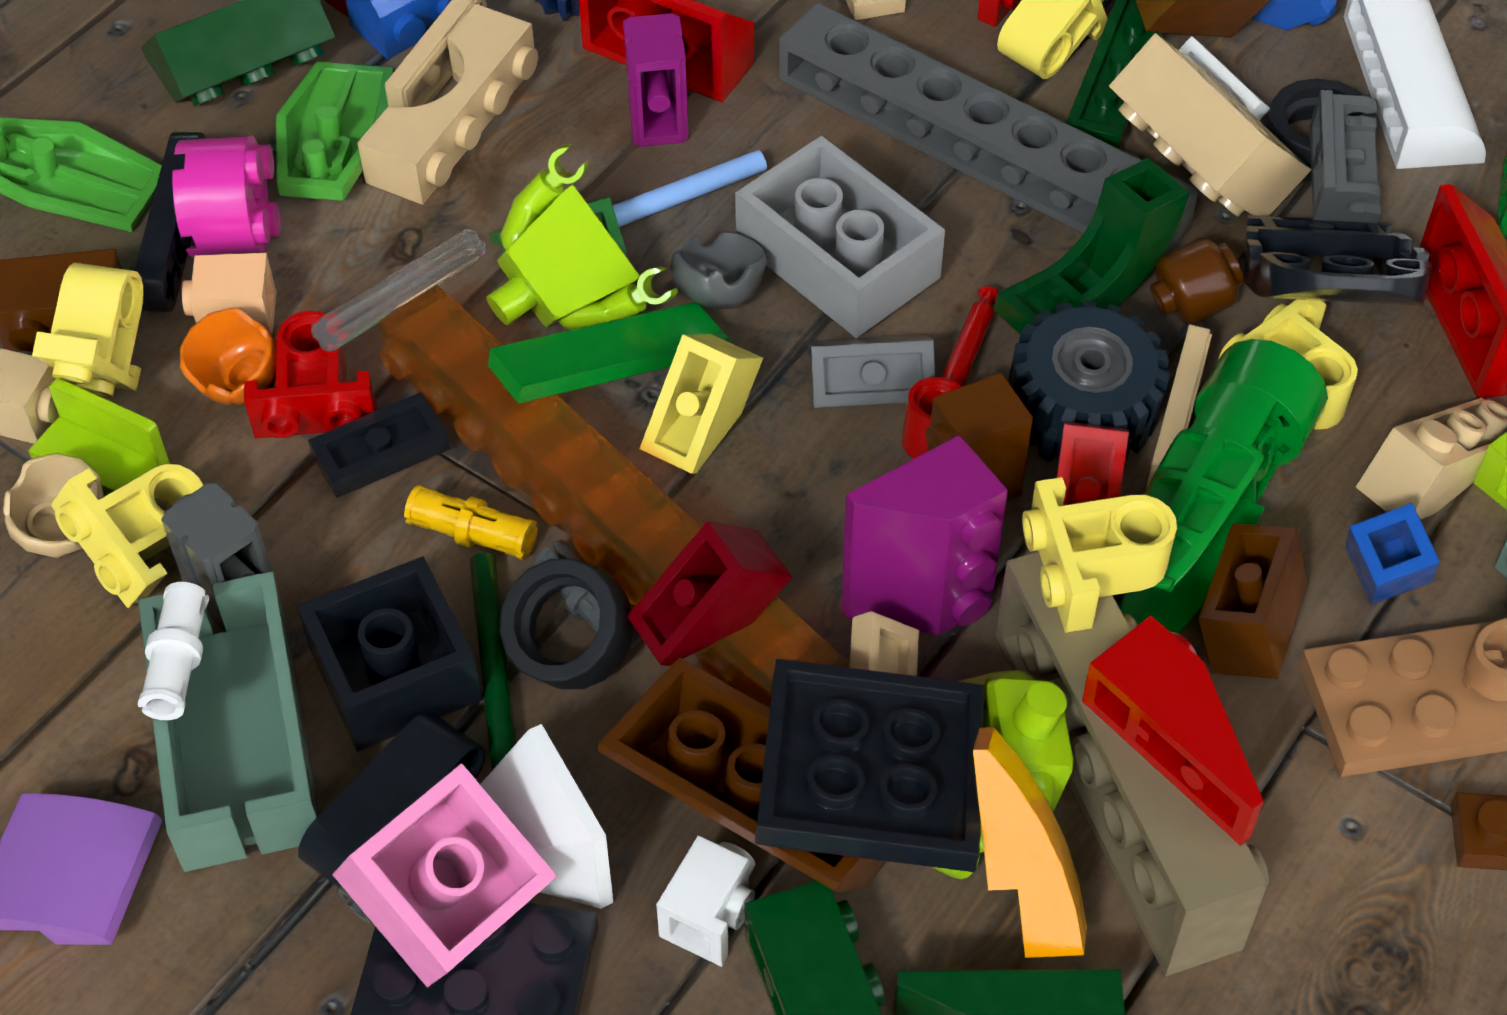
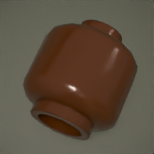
M1201 237L1159 259L1156 263V277L1158 281L1150 285V291L1157 307L1165 317L1175 313L1178 319L1186 325H1195L1233 306L1238 299V287L1244 284V278L1234 254L1225 243L1222 242L1216 245L1208 238Z

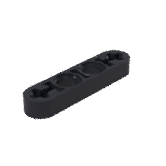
M172 132L169 137L135 266V271L139 273L143 283L142 311L171 312L175 307L188 255L186 249L190 247L192 237H181L177 225L172 177L173 170L184 169L185 154L174 155L179 140L206 138L202 132Z

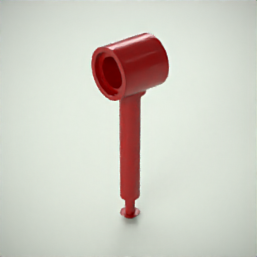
M983 286L978 290V296L981 301H977L971 306L942 376L922 379L916 382L909 390L901 442L906 453L913 459L928 452L926 429L930 427L933 398L963 387L994 315L991 305L995 304L998 291L993 287Z

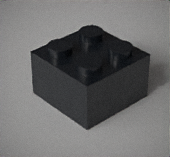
M424 556L297 606L312 656L357 752L396 736L413 718L424 711H431L437 716L442 717L482 700L475 657Z

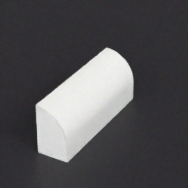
M1348 0L1343 17L1371 98L1376 100V113L1395 168L1404 169L1484 163L1486 157L1485 146L1430 1Z

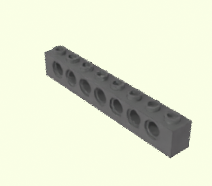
M818 2L779 39V80L1081 233L1085 232L1094 216L1105 178L1142 161ZM1171 174L1169 175L1186 188L1190 194L1180 223L1162 256L1170 253L1190 230L1199 191L1195 186Z

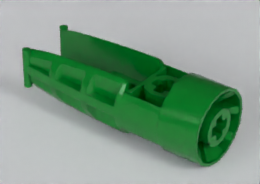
M1249 339L1234 343L1221 355L1198 393L1194 406L1196 420L1191 428L1181 430L1175 436L1144 495L1161 500L1170 507L1176 517L1177 530L1164 578L1154 587L1142 591L1124 593L1119 609L1123 615H1131L1137 626L1149 616H1152L1169 632L1179 634L1204 604L1231 524L1256 525L1265 509L1264 506L1257 503L1277 467L1287 465L1300 455L1324 412L1328 395L1325 382L1313 364L1295 350L1266 340Z

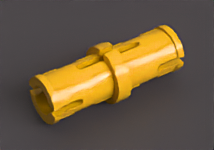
M416 485L405 505L404 517L407 518L405 520L407 524L444 533L454 537L456 544L467 548H472L477 544L525 560L530 555L537 538V521L497 511L487 507L486 500L473 496L464 500L439 493L422 485Z

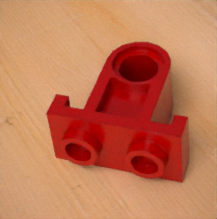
M308 310L295 313L285 319L280 325L276 342L275 388L259 389L257 380L244 381V403L255 439L268 437L287 438L293 435L325 433L378 410L369 371L357 372V381L347 382V368L336 322L329 315L320 311Z

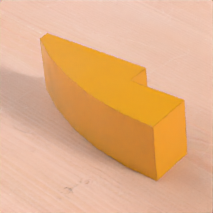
M994 727L979 728L973 755L988 891L1018 889L1025 958L1084 955L1087 923L1081 888L1061 828L1046 797L1019 756Z

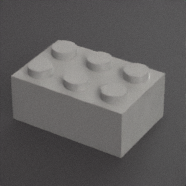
M823 136L818 137L735 192L736 233L750 238L760 245L766 252L767 267L855 338L861 336L941 278L945 229Z

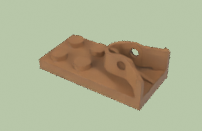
M1507 618L1304 649L1302 652L1299 667L1340 777L1507 751Z

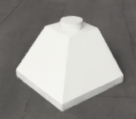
M542 724L529 729L480 785L557 875L539 893L602 909L614 903L606 834Z

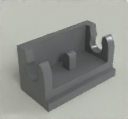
M1332 90L1320 91L1310 122L1313 220L1378 223L1380 219L1381 205L1379 200L1381 199V188L1378 186L1375 137L1377 121L1373 117L1348 115L1353 112L1365 114L1377 112L1376 100L1371 97L1333 94Z

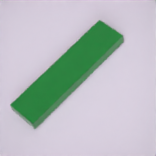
M693 302L490 348L487 365L519 404L668 368L672 364L682 335L712 334L727 342L728 336L698 303Z

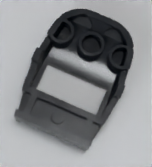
M1247 215L1244 283L1259 297L1423 306L1433 266L1432 262H1428L1430 253L1425 248L1412 247L1411 251L1413 239L1404 233H1390L1392 225L1388 222L1362 223L1313 220L1312 218ZM1307 255L1327 256L1323 258L1321 272L1309 270L1310 259L1307 258ZM1366 258H1373L1380 275H1372L1374 263Z

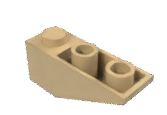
M1479 398L1393 427L1356 485V488L1386 512L1413 503L1420 520L1435 514L1474 483L1488 446L1507 432V408L1495 401Z

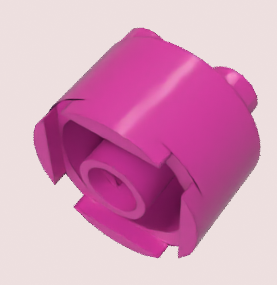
M252 135L188 139L177 142L174 155L185 154L184 169L173 170V198L180 236L193 237L195 243L186 249L188 255L195 257V255L263 253L270 242V237H279L281 231L278 204L276 202H269L266 179H273L274 158L270 144L258 145L255 137Z

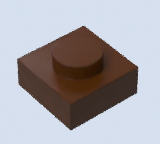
M1457 792L1451 803L1457 867L1507 870V795Z

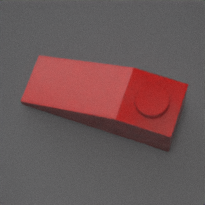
M1149 616L1090 662L1082 702L1234 841L1242 846L1252 836L1264 800L1204 661L1197 656L1192 645L1183 636L1175 632H1169L1155 618Z

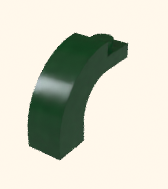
M1149 158L1105 178L1094 216L1076 244L1050 267L998 292L993 310L1020 334L1026 324H1034L1035 316L1042 311L1047 310L1055 314L1058 304L1070 302L1074 308L1081 307L1082 301H1096L1097 308L1108 309L1109 304L1119 307L1143 282L1166 250L1180 223L1190 192Z

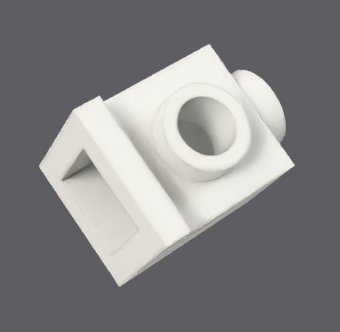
M697 836L656 904L659 937L722 967L729 955L728 928L738 930L745 921L744 903L754 900L755 891L749 888V876L755 867V861L752 856L734 844L722 842L718 845L701 836Z

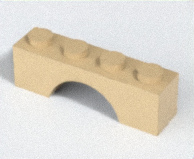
M474 4L447 36L452 76L458 82L457 85L443 97L424 105L387 107L358 141L365 183L421 205L427 201L437 187L443 186L448 181L453 167L464 153L476 146L481 132L493 117L505 110L510 96L522 81L528 80L533 75L538 62V52L534 48L532 23Z

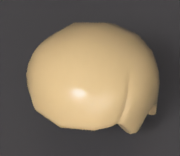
M60 453L32 458L22 465L18 480L9 491L5 492L3 513L10 538L27 552L54 558H60L83 549L78 542L71 541L61 531L51 503L70 478L88 468L97 478L90 490L100 500L104 497L99 474L84 460Z

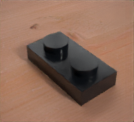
M422 392L308 439L311 454L336 498L451 449L447 431Z

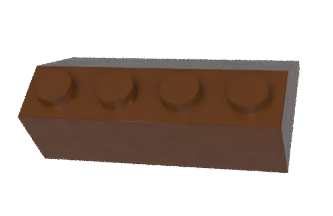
M679 657L598 742V752L750 842L755 843L769 707ZM757 845L837 893L867 887L887 862Z

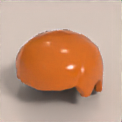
M227 308L208 313L189 329L180 346V368L184 376L204 396L227 406L233 404L242 405L245 404L244 381L257 380L259 389H267L271 386L276 375L277 340L272 337V334L263 324L252 319L241 309Z

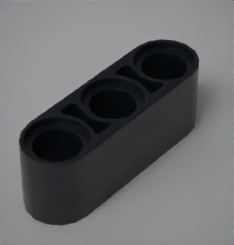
M424 711L418 714L312 822L301 839L298 857L339 888L341 884L332 874L353 852L461 763L476 779L485 761V749L433 712Z

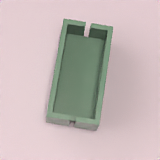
M273 571L213 584L214 596L227 632L215 634L208 611L205 609L198 638L202 642L203 653L199 666L191 670L183 715L173 720L153 718L166 832L184 872L247 858L246 846L256 843L261 855L298 847L308 827L319 816L287 618ZM164 594L138 599L144 653L149 635L158 628L164 603ZM145 655L146 670H148L150 661L146 658Z

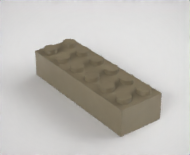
M1039 551L1006 561L996 638L1012 670L1027 672L1033 676L1034 680L1053 681L1066 696L1067 708L1064 713L1073 756V769L1068 782L1165 977L1242 951L1269 883L1267 866L1260 851L1253 844L1247 845L1245 842L1240 846L1082 702L1090 662L1137 626L1135 620L1131 615H1123L1113 595L1099 597L1092 629L1065 633L1057 607L1048 608L1043 598L1040 582V570L1043 563Z

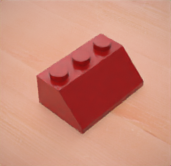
M579 0L583 49L626 65L623 20L628 19V17L671 13L680 16L686 57L687 89L721 103L724 102L754 64V22L697 0Z
M1440 185L1419 247L1425 248L1430 253L1428 262H1432L1433 266L1426 295L1476 398L1486 399L1507 395V239L1504 238L1492 215L1454 185Z

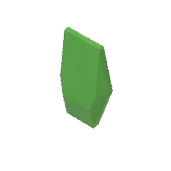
M316 62L276 114L277 186L279 196L345 200L363 171L358 141L388 107L384 84L393 74V67Z
M0 118V194L35 210L128 232L134 231L153 201L162 165L81 122Z

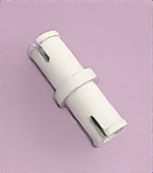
M175 582L165 588L163 595L164 603L158 628L149 635L145 648L146 658L150 662L143 691L138 700V707H142V712L145 715L158 720H173L183 715L191 670L199 666L203 653V645L198 638L209 596L205 595V590L202 587L190 582Z

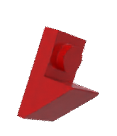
M1064 421L1057 476L1055 477H1063L1066 486L1063 506L1120 497L1129 435L1128 429Z

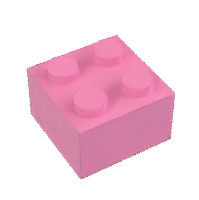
M462 763L353 852L332 874L426 987H429L453 969L557 877Z

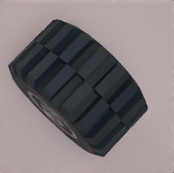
M1082 301L1081 307L1074 308L1070 302H1066L1056 306L1055 314L1047 310L1042 311L1035 316L1033 325L1026 324L1020 333L1019 342L1015 345L1008 383L1033 417L1029 447L1035 444L1040 446L1038 456L1051 462L1054 455L1059 456L1064 421L1128 429L1129 435L1125 461L1128 458L1130 449L1138 453L1145 446L1147 437L1152 435L1170 373L1166 371L1169 364L1167 352L1165 350H1158L1160 338L1154 330L1144 332L1142 330L1144 321L1133 314L1127 318L1120 314L1122 308L1109 304L1108 309L1097 308L1096 301Z

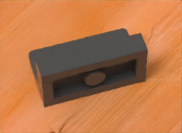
M925 334L807 341V354L810 356L812 405L814 408L907 403L909 390L916 382L925 378L935 377L934 340Z

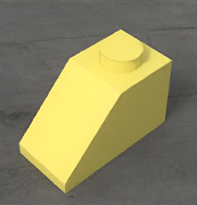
M712 334L682 335L639 449L691 474L697 473L742 414L763 357Z

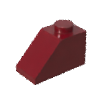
M707 520L627 617L659 664L670 666L679 657L684 659L751 625L790 581L792 576L758 530Z

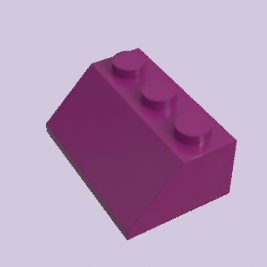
M960 435L846 494L841 611L848 619L852 620L854 616L872 611L915 628L919 632L939 636L959 624L967 626L976 622L992 606L1008 490Z

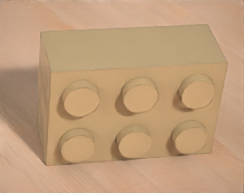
M1156 33L1109 85L1124 101L1118 109L1120 113L1143 132L1147 130L1157 140L1153 145L1165 157L1177 166L1182 164L1193 174L1189 180L1196 188L1213 202L1218 200L1237 217L1245 210L1253 216H1269L1311 171L1300 158L1203 67Z

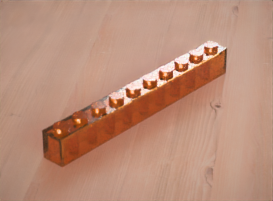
M435 285L379 321L384 345L380 349V356L388 371L398 380L406 378L417 389L418 393L422 392L435 414L439 415L442 413L454 424L458 436L470 450L477 451L480 449L493 462L497 474L507 486L513 489L517 486L521 488L532 499V503L540 517L548 525L555 526L558 524L572 537L574 546L583 559L591 565L599 563L627 593L629 602L637 605L700 530L701 526L557 394L518 404L487 365L490 348L502 346V344L438 285ZM777 596L751 625L694 653L703 671L769 708L776 658L850 667V663Z

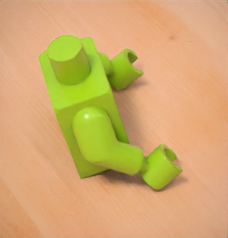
M570 143L563 144L554 151L549 158V171L541 170L514 198L500 234L502 245L506 251L499 257L497 262L509 280L490 293L486 299L495 315L505 325H510L532 309L546 328L559 322L564 328L573 330L635 316L646 309V302L657 305L672 300L677 294V288L664 293L662 296L657 295L652 290L651 280L653 276L664 272L667 268L659 266L648 269L639 275L575 186L572 184L564 190L562 183L570 184L576 182L586 173L589 167L588 160L577 172H568L562 167L560 158L572 145ZM638 279L637 286L632 284Z
M1019 670L993 671L958 681L984 685L983 728L994 727L1022 760L1054 812L1073 769V756L1064 713L1067 708V699L1064 692L1053 681L1034 680L1033 676ZM980 821V854H981V853L984 852V846H983L982 828H981V821ZM932 867L957 879L968 878L973 873Z

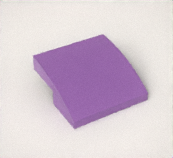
M22 793L0 841V930L40 931L54 944L112 945L162 819L154 812L109 801L68 795Z

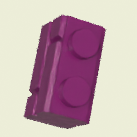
M671 13L628 17V19L623 20L628 105L633 144L643 147L683 143L689 137L686 57L680 16Z

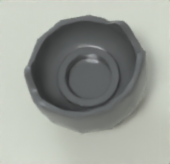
M724 231L709 246L700 245L699 237L697 235L692 236L681 250L674 252L670 268L676 287L687 298L708 308L733 309L745 304L754 296L760 285L767 258L765 250L752 239L734 232Z

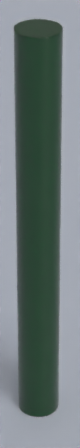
M482 552L470 558V569L491 769L493 771L515 746L516 737L507 657L499 633L501 604L496 560L494 555Z

